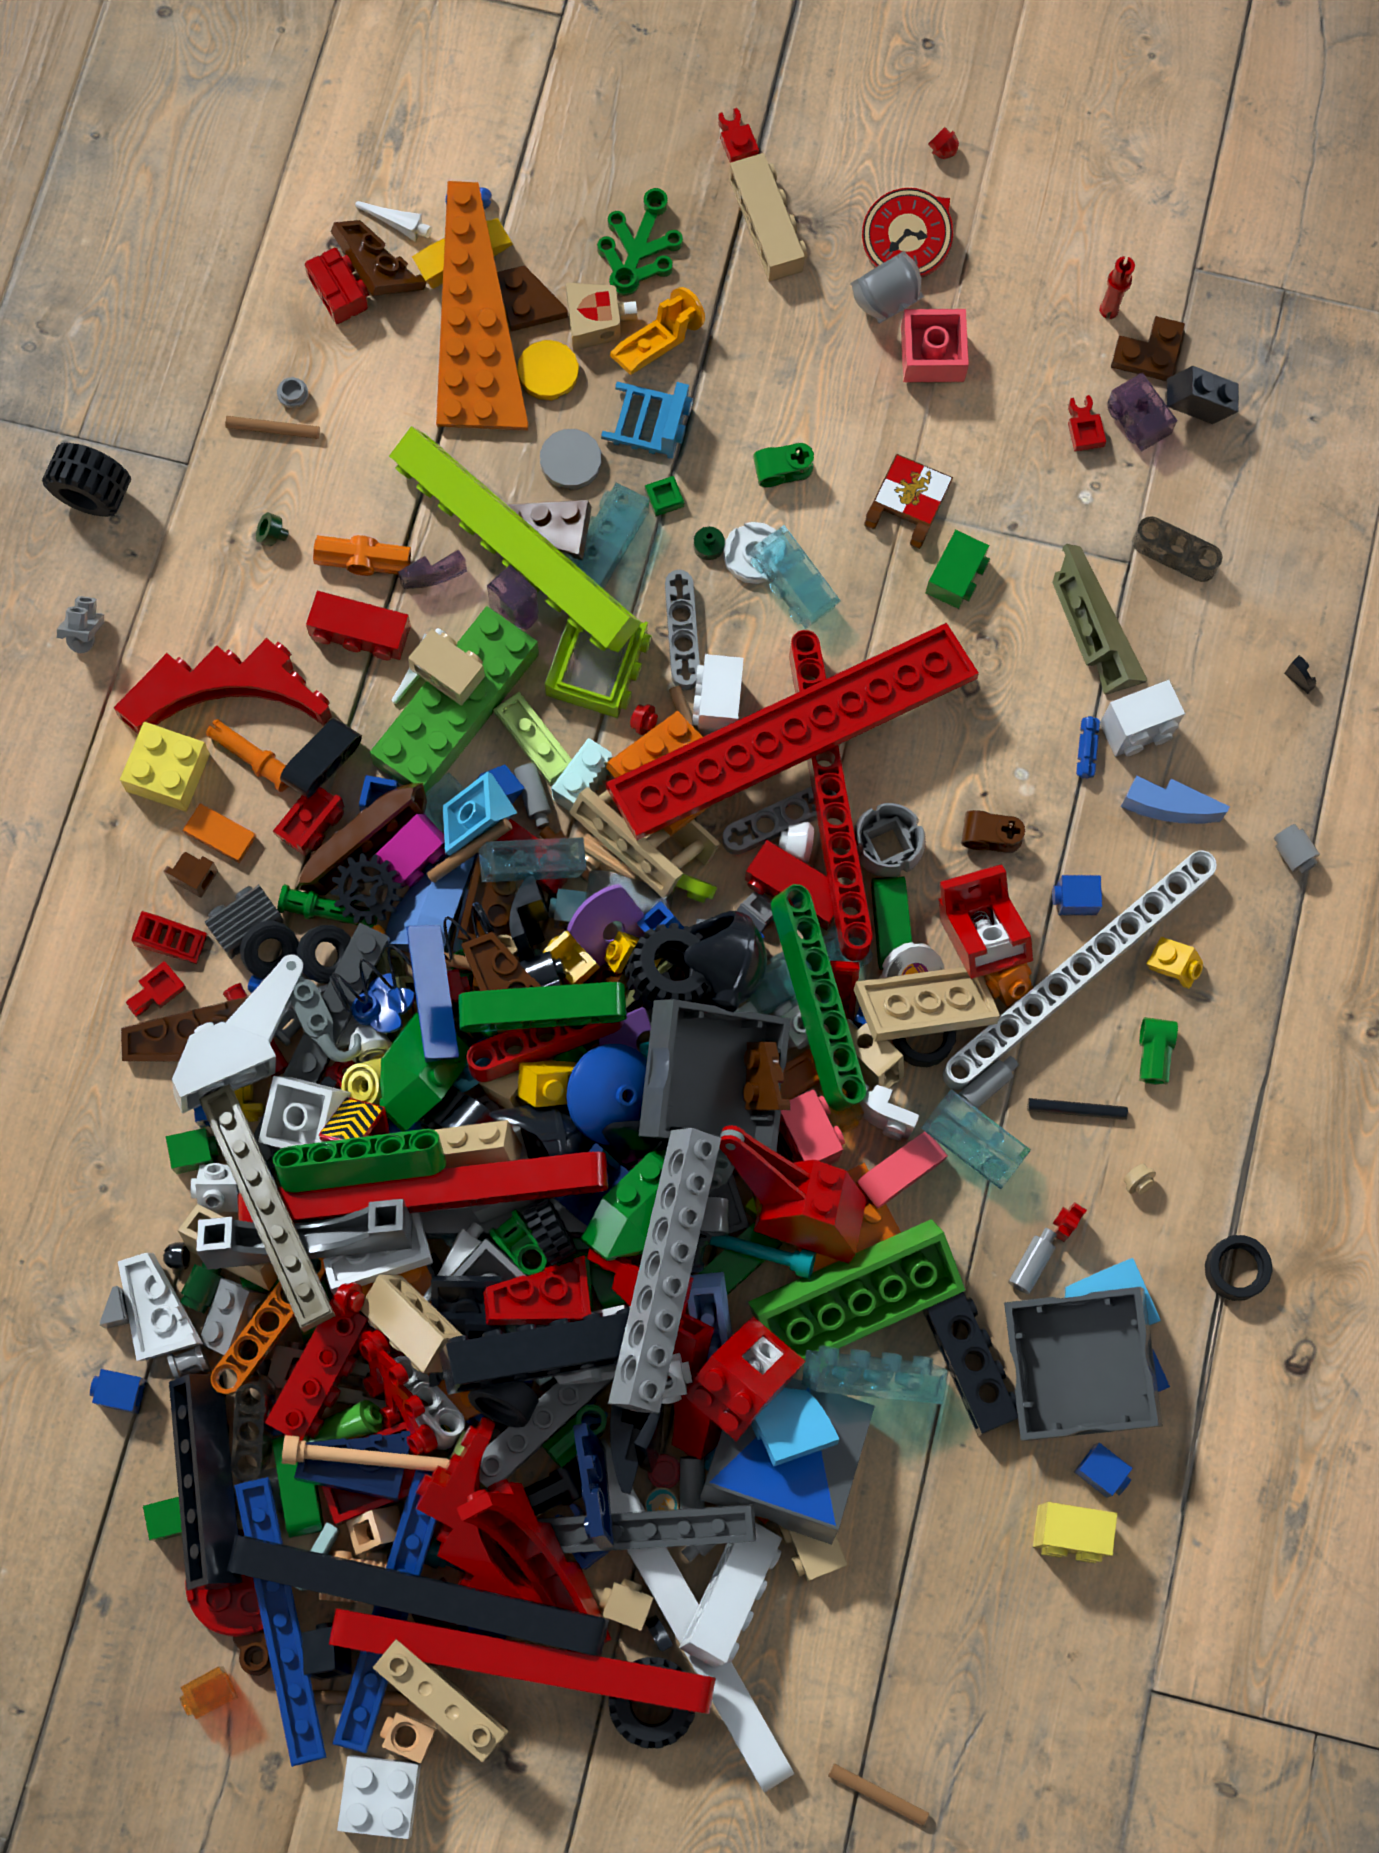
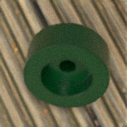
M267 512L258 523L256 540L267 546H273L277 540L286 541L289 530L282 528V518L280 516Z
M708 526L696 532L693 548L698 557L704 560H714L723 553L725 538L719 529Z

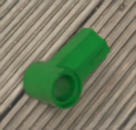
M1143 1018L1139 1036V1044L1142 1046L1139 1081L1153 1085H1167L1169 1083L1171 1055L1178 1035V1023L1176 1021Z
M593 1404L582 1407L573 1419L542 1445L548 1455L561 1469L577 1456L573 1425L581 1424L582 1419L586 1415L593 1414L601 1420L599 1428L593 1430L594 1434L598 1438L604 1434L607 1418L601 1407Z

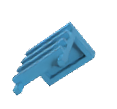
M616 382L615 390L626 392L615 433L602 431L601 439L612 441L614 445L618 446L620 443L629 445L634 450H637V448L649 450L651 454L656 452L666 454L667 458L673 459L677 443L681 444L683 441L686 425H682L685 415H690L693 398L689 397V385L677 382L674 394L671 395ZM636 394L644 396L634 435L631 438L622 434L633 395ZM651 399L660 400L662 404L651 442L640 440Z

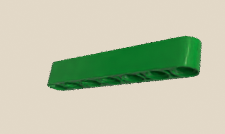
M793 884L773 898L771 911L824 1098L831 1109L844 1111L865 1098L866 1086L812 897L804 886ZM788 899L793 902L794 907L790 905ZM797 930L801 932L803 939L798 935ZM806 961L811 965L812 970L808 968ZM815 993L819 995L821 1002L817 1000ZM824 1024L829 1028L830 1034L825 1030ZM833 1056L837 1058L839 1066L834 1062ZM842 1088L847 1091L848 1098L843 1094Z

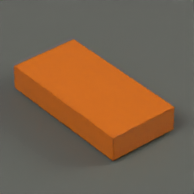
M199 803L183 829L185 834L238 863L242 861L257 837L254 832Z
M811 1049L806 1050L786 1063L783 1072L785 1081L781 1083L780 1090L782 1099L791 1100L820 1083Z

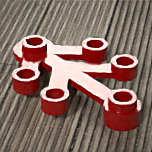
M375 1330L362 1333L359 1349L363 1357L369 1361L370 1376L364 1378L363 1383L371 1397L385 1392L386 1407L379 1410L383 1415V1424L389 1428L400 1423L399 1409L410 1431V1435L407 1437V1444L412 1453L415 1455H426L438 1447V1442L434 1432L427 1424L418 1426L415 1418L425 1413V1408L417 1395H413L403 1385L409 1381L407 1371L403 1365L397 1363L389 1355L390 1347L382 1332Z

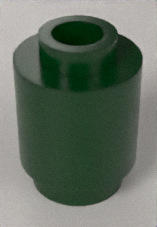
M204 1262L201 1266L194 1264L181 1291L183 1295L180 1301L181 1304L205 1314L208 1306L211 1307L220 1279H225V1277L220 1275L222 1268L208 1270Z

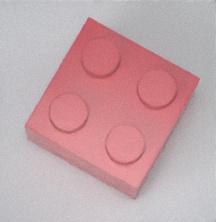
M904 309L901 323L903 382L965 381L969 366L966 309Z
M813 1089L789 1100L790 1110H781L779 1130L793 1154L794 1161L801 1162L814 1159L829 1165L838 1162L845 1140L837 1125L832 1127L827 1115L831 1114L825 1098L823 1096L818 1097Z

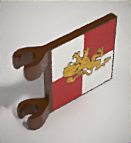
M896 454L866 514L864 526L876 529L883 511L917 525L912 534L910 545L920 549L953 477Z

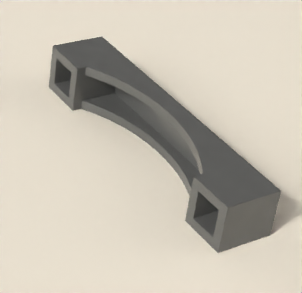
M403 1199L369 1202L368 1207L343 1216L294 1223L310 1259L412 1249V1217ZM233 1217L198 1220L197 1253L208 1270L271 1263L254 1222L234 1220Z

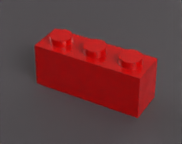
M317 590L306 627L309 636L318 643L328 645L330 642L342 645L348 651L358 653L363 650L373 653L375 657L381 660L389 661L391 658L401 659L411 623L409 614Z
M766 840L746 870L745 881L748 882V887L760 895L766 893L774 898L793 884L804 886L812 897L820 927L827 931L835 919L827 876ZM788 899L790 905L794 907L793 902Z

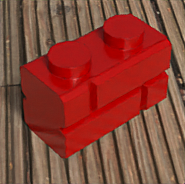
M334 247L322 253L321 256L317 255L305 262L307 277L335 324H340L350 319L351 316H356L367 310L366 297L369 296V291L362 279L356 281L352 274L355 272V269L348 255L342 256L339 250Z

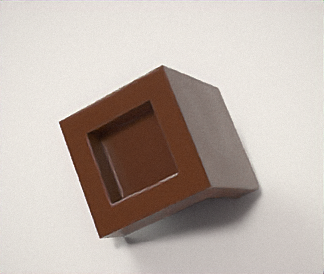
M184 852L173 869L166 866L163 872L168 880L202 898L216 876L218 869L215 863L202 856L201 859H198Z

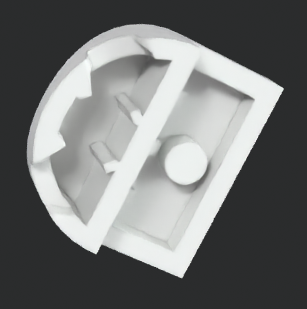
M865 1084V1098L857 1104L862 1116L873 1126L882 1129V1133L885 1136L898 1141L902 1137L908 1139L915 1128L919 1115L888 1103L893 1090L877 1085L873 1091H868L869 1086Z

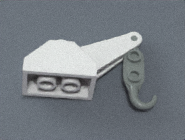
M286 955L226 1023L220 1022L215 1025L213 1022L205 1023L194 1030L195 1033L189 1036L172 1078L174 1097L182 1114L201 1106L200 1098L228 1084L236 1091L275 1074L276 1056L270 1044L289 1002L305 1034L322 1048L328 1058L335 1062L344 1063L358 1056L361 1050V1037L358 1033L354 1034V1046L351 1050L343 1052L336 1048L333 1042L332 1017L315 983L302 977L303 962L298 956Z

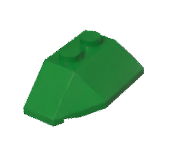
M418 1013L412 1017L381 1058L380 1087L382 1098L380 1099V1106L385 1107L387 1117L402 1132L408 1130L442 1100L468 1064L467 1052L473 1045V1039L466 1032L461 1031L460 1026L455 1021L459 1058L425 1063Z
M667 1149L649 1152L602 1198L581 1239L583 1243L606 1261L616 1260L617 1257L643 1254Z

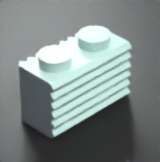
M588 738L551 787L553 800L570 811L579 793L585 788L589 787L594 793L596 790H599V785H603L602 781L606 780L607 775H610L606 765L612 759V753Z

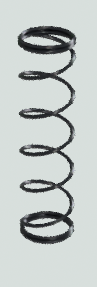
M473 903L471 915L476 938L479 937L475 914L485 934L490 932L495 934L480 903ZM447 916L444 919L443 927L449 958L445 955V959L451 962L452 951L446 921L448 919L452 921L469 941L472 938L453 918ZM389 945L387 950L393 987L366 959L360 960L359 970L365 1001L339 974L332 973V975H329L332 986L347 1013L349 1011L352 1012L353 1009L337 977L361 1003L367 1004L368 993L362 962L369 965L390 989L395 990L396 979L390 948H394L412 967L411 961L400 949L394 945Z

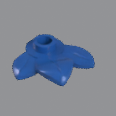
M391 973L382 975L393 987ZM377 977L368 987V1003L363 1004L357 998L353 1001V1017L361 1025H371L377 1032H395L403 1026L400 1015L405 1014L411 1008L416 995L413 991L406 988L392 990ZM364 993L360 994L359 996L365 1001Z

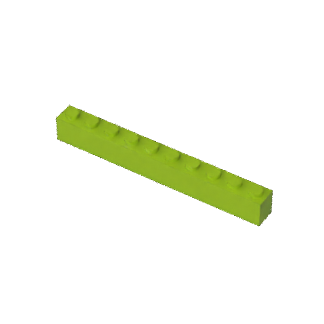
M412 426L409 428L389 455L398 464L395 469L406 478L411 479L413 477L419 483L416 487L429 498L435 496L440 501L437 506L451 517L455 514L460 518V527L473 536L475 533L482 538L480 544L494 555L498 552L503 556L502 563L509 570L516 574L520 571L526 577L523 582L537 593L541 590L548 597L545 601L558 612H561L563 609L570 616L567 621L581 632L584 629L592 635L589 640L602 651L608 648L619 652L642 622L426 433Z

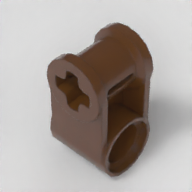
M970 810L965 813L961 844L973 850L1013 853L1022 845L1025 825L1019 818L1014 816ZM1006 831H1012L1013 839L1007 838Z

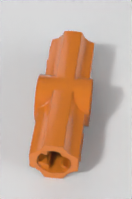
M317 535L313 549V562L317 565L346 568L347 571L361 576H369L374 574V572L408 576L412 551L411 547L383 544L374 538L363 535L353 536L351 539Z

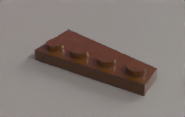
M249 996L121 1028L122 1061L179 1062L189 1036L195 1033L194 1030L197 1027L209 1022H213L214 1025L220 1022L226 1023Z

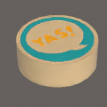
M660 1487L652 1490L647 1495L644 1507L645 1511L679 1509V1501L673 1491Z

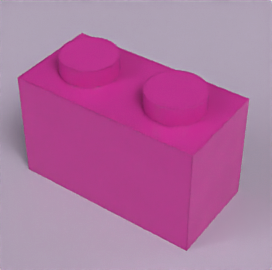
M416 814L375 855L380 856V864L386 860L392 863L389 871H399L400 875L394 879L395 882L403 884L404 887L407 885L412 887L424 876L422 870L429 863L435 865L446 855L444 834L426 814Z

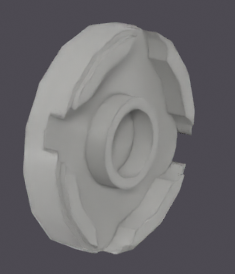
M563 429L553 433L544 442L540 451V467L545 478L554 486L578 490L588 486L598 476L601 467V450L597 441L588 433L578 429Z

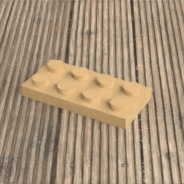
M965 967L857 981L854 987L855 995L874 1042L994 1025L998 1023L1000 1014L983 976L971 979Z

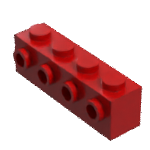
M331 1299L330 1304L336 1316L317 1325L265 1421L266 1424L285 1435L299 1436L300 1440L306 1442L310 1438L315 1439L324 1424V1420L320 1418L326 1407L332 1408L341 1392L337 1387L342 1377H348L353 1371L358 1360L354 1355L359 1348L361 1334L366 1331H374V1328L368 1322L369 1318L362 1311L355 1313L350 1318L340 1315L339 1311L333 1306L334 1299Z

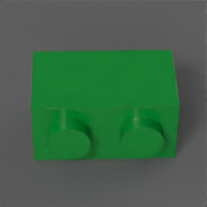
M955 529L928 581L925 593L957 609L960 608L964 600L969 602L977 587V584L973 583L977 573L983 576L990 562V558L986 557L990 545Z

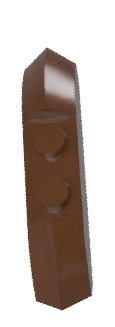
M423 783L403 785L383 794L368 808L362 810L345 827L335 832L309 858L300 873L295 889L307 893L312 890L316 891L319 895H326L338 884L332 881V877H341L342 873L338 869L339 865L348 868L350 866L348 863L349 857H353L357 862H360L361 853H365L368 855V858H371L416 814L425 813L427 799Z

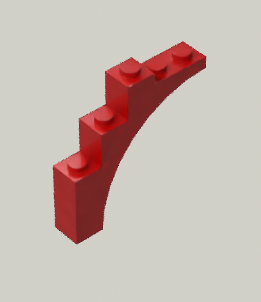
M265 638L243 662L231 650L228 649L224 652L216 645L193 670L182 658L178 657L175 660L166 653L114 706L119 719L137 734H139L144 722L157 726L165 719L185 708L208 700L227 697H257L281 702L304 712L323 726L332 717L328 706L330 704L329 700L317 690L314 693L305 687L306 681L293 671L294 668L290 659L292 654L280 642L274 644L268 638Z
M482 1417L476 1428L470 1426L461 1442L464 1449L460 1456L454 1453L446 1468L438 1465L432 1476L424 1475L416 1490V1493L420 1495L416 1509L444 1524L437 1537V1540L441 1542L437 1556L465 1570L458 1585L544 1604L531 1582L509 1562L495 1540L477 1526L462 1522L457 1511V1507L467 1503L466 1497L480 1490L482 1457L495 1426L494 1422Z
M507 1479L500 1480L488 1487L489 1492L486 1489L476 1491L466 1497L467 1503L457 1507L462 1522L473 1524L485 1531L506 1550L529 1579L544 1604L602 1617L581 1566L578 1562L566 1561L551 1523L537 1521L522 1483L508 1482ZM608 1630L605 1643L612 1640Z

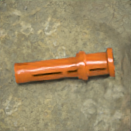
M215 719L212 722L216 726L215 729L209 725L206 736L212 738L252 766V771L256 776H263L271 781L279 792H283L289 787L280 780L281 773L286 765L275 758V753L270 750L262 751L223 724L219 719Z

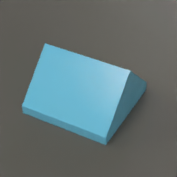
M488 771L443 805L445 853L450 856L504 818L509 820L517 814V811L494 776Z

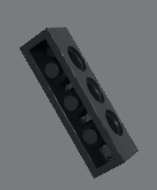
M961 1292L924 1309V1316L977 1436L1018 1419L1016 1396L1013 1391L1008 1392L1003 1379H1006V1373L1001 1362L993 1360L989 1348L992 1347L991 1339L986 1329H980L975 1317L978 1316V1311L972 1298H966L964 1292ZM959 1322L966 1326L968 1330L966 1339L960 1340L952 1335L951 1326L953 1323ZM967 1354H976L980 1357L982 1367L979 1371H972L967 1368L965 1364ZM982 1385H989L995 1390L996 1398L993 1403H986L980 1398L979 1389Z

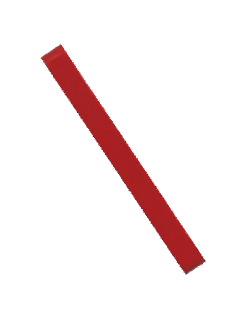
M809 630L798 631L791 639L789 653L795 693L826 679L818 636ZM799 648H807V649H809L810 651H809V652H802V651H799L798 649H799ZM803 676H813L815 680H806ZM837 745L808 759L807 764L840 951L846 959L860 961L867 956L870 950L872 929L840 751ZM822 760L828 761L831 766H821L817 762ZM826 789H831L835 791L837 794L833 796H828L824 794L822 791ZM832 818L838 819L842 824L832 825L827 820ZM833 849H845L847 851V854L838 855L833 851ZM842 877L849 878L853 883L844 885L838 879ZM852 907L858 911V914L848 915L843 909ZM853 937L859 938L864 944L855 946L849 942V939Z
M583 1152L444 1168L441 1172L431 1176L303 1192H287L282 1187L278 1189L293 1222L300 1223L343 1216L368 1207L369 1202L403 1199L411 1214L595 1193L608 1189L606 1154L604 1152ZM239 1193V1221L253 1222L242 1195Z
M338 1608L335 1610L329 1645L383 1655L397 1639L421 1661L426 1663L710 1714L715 1677Z

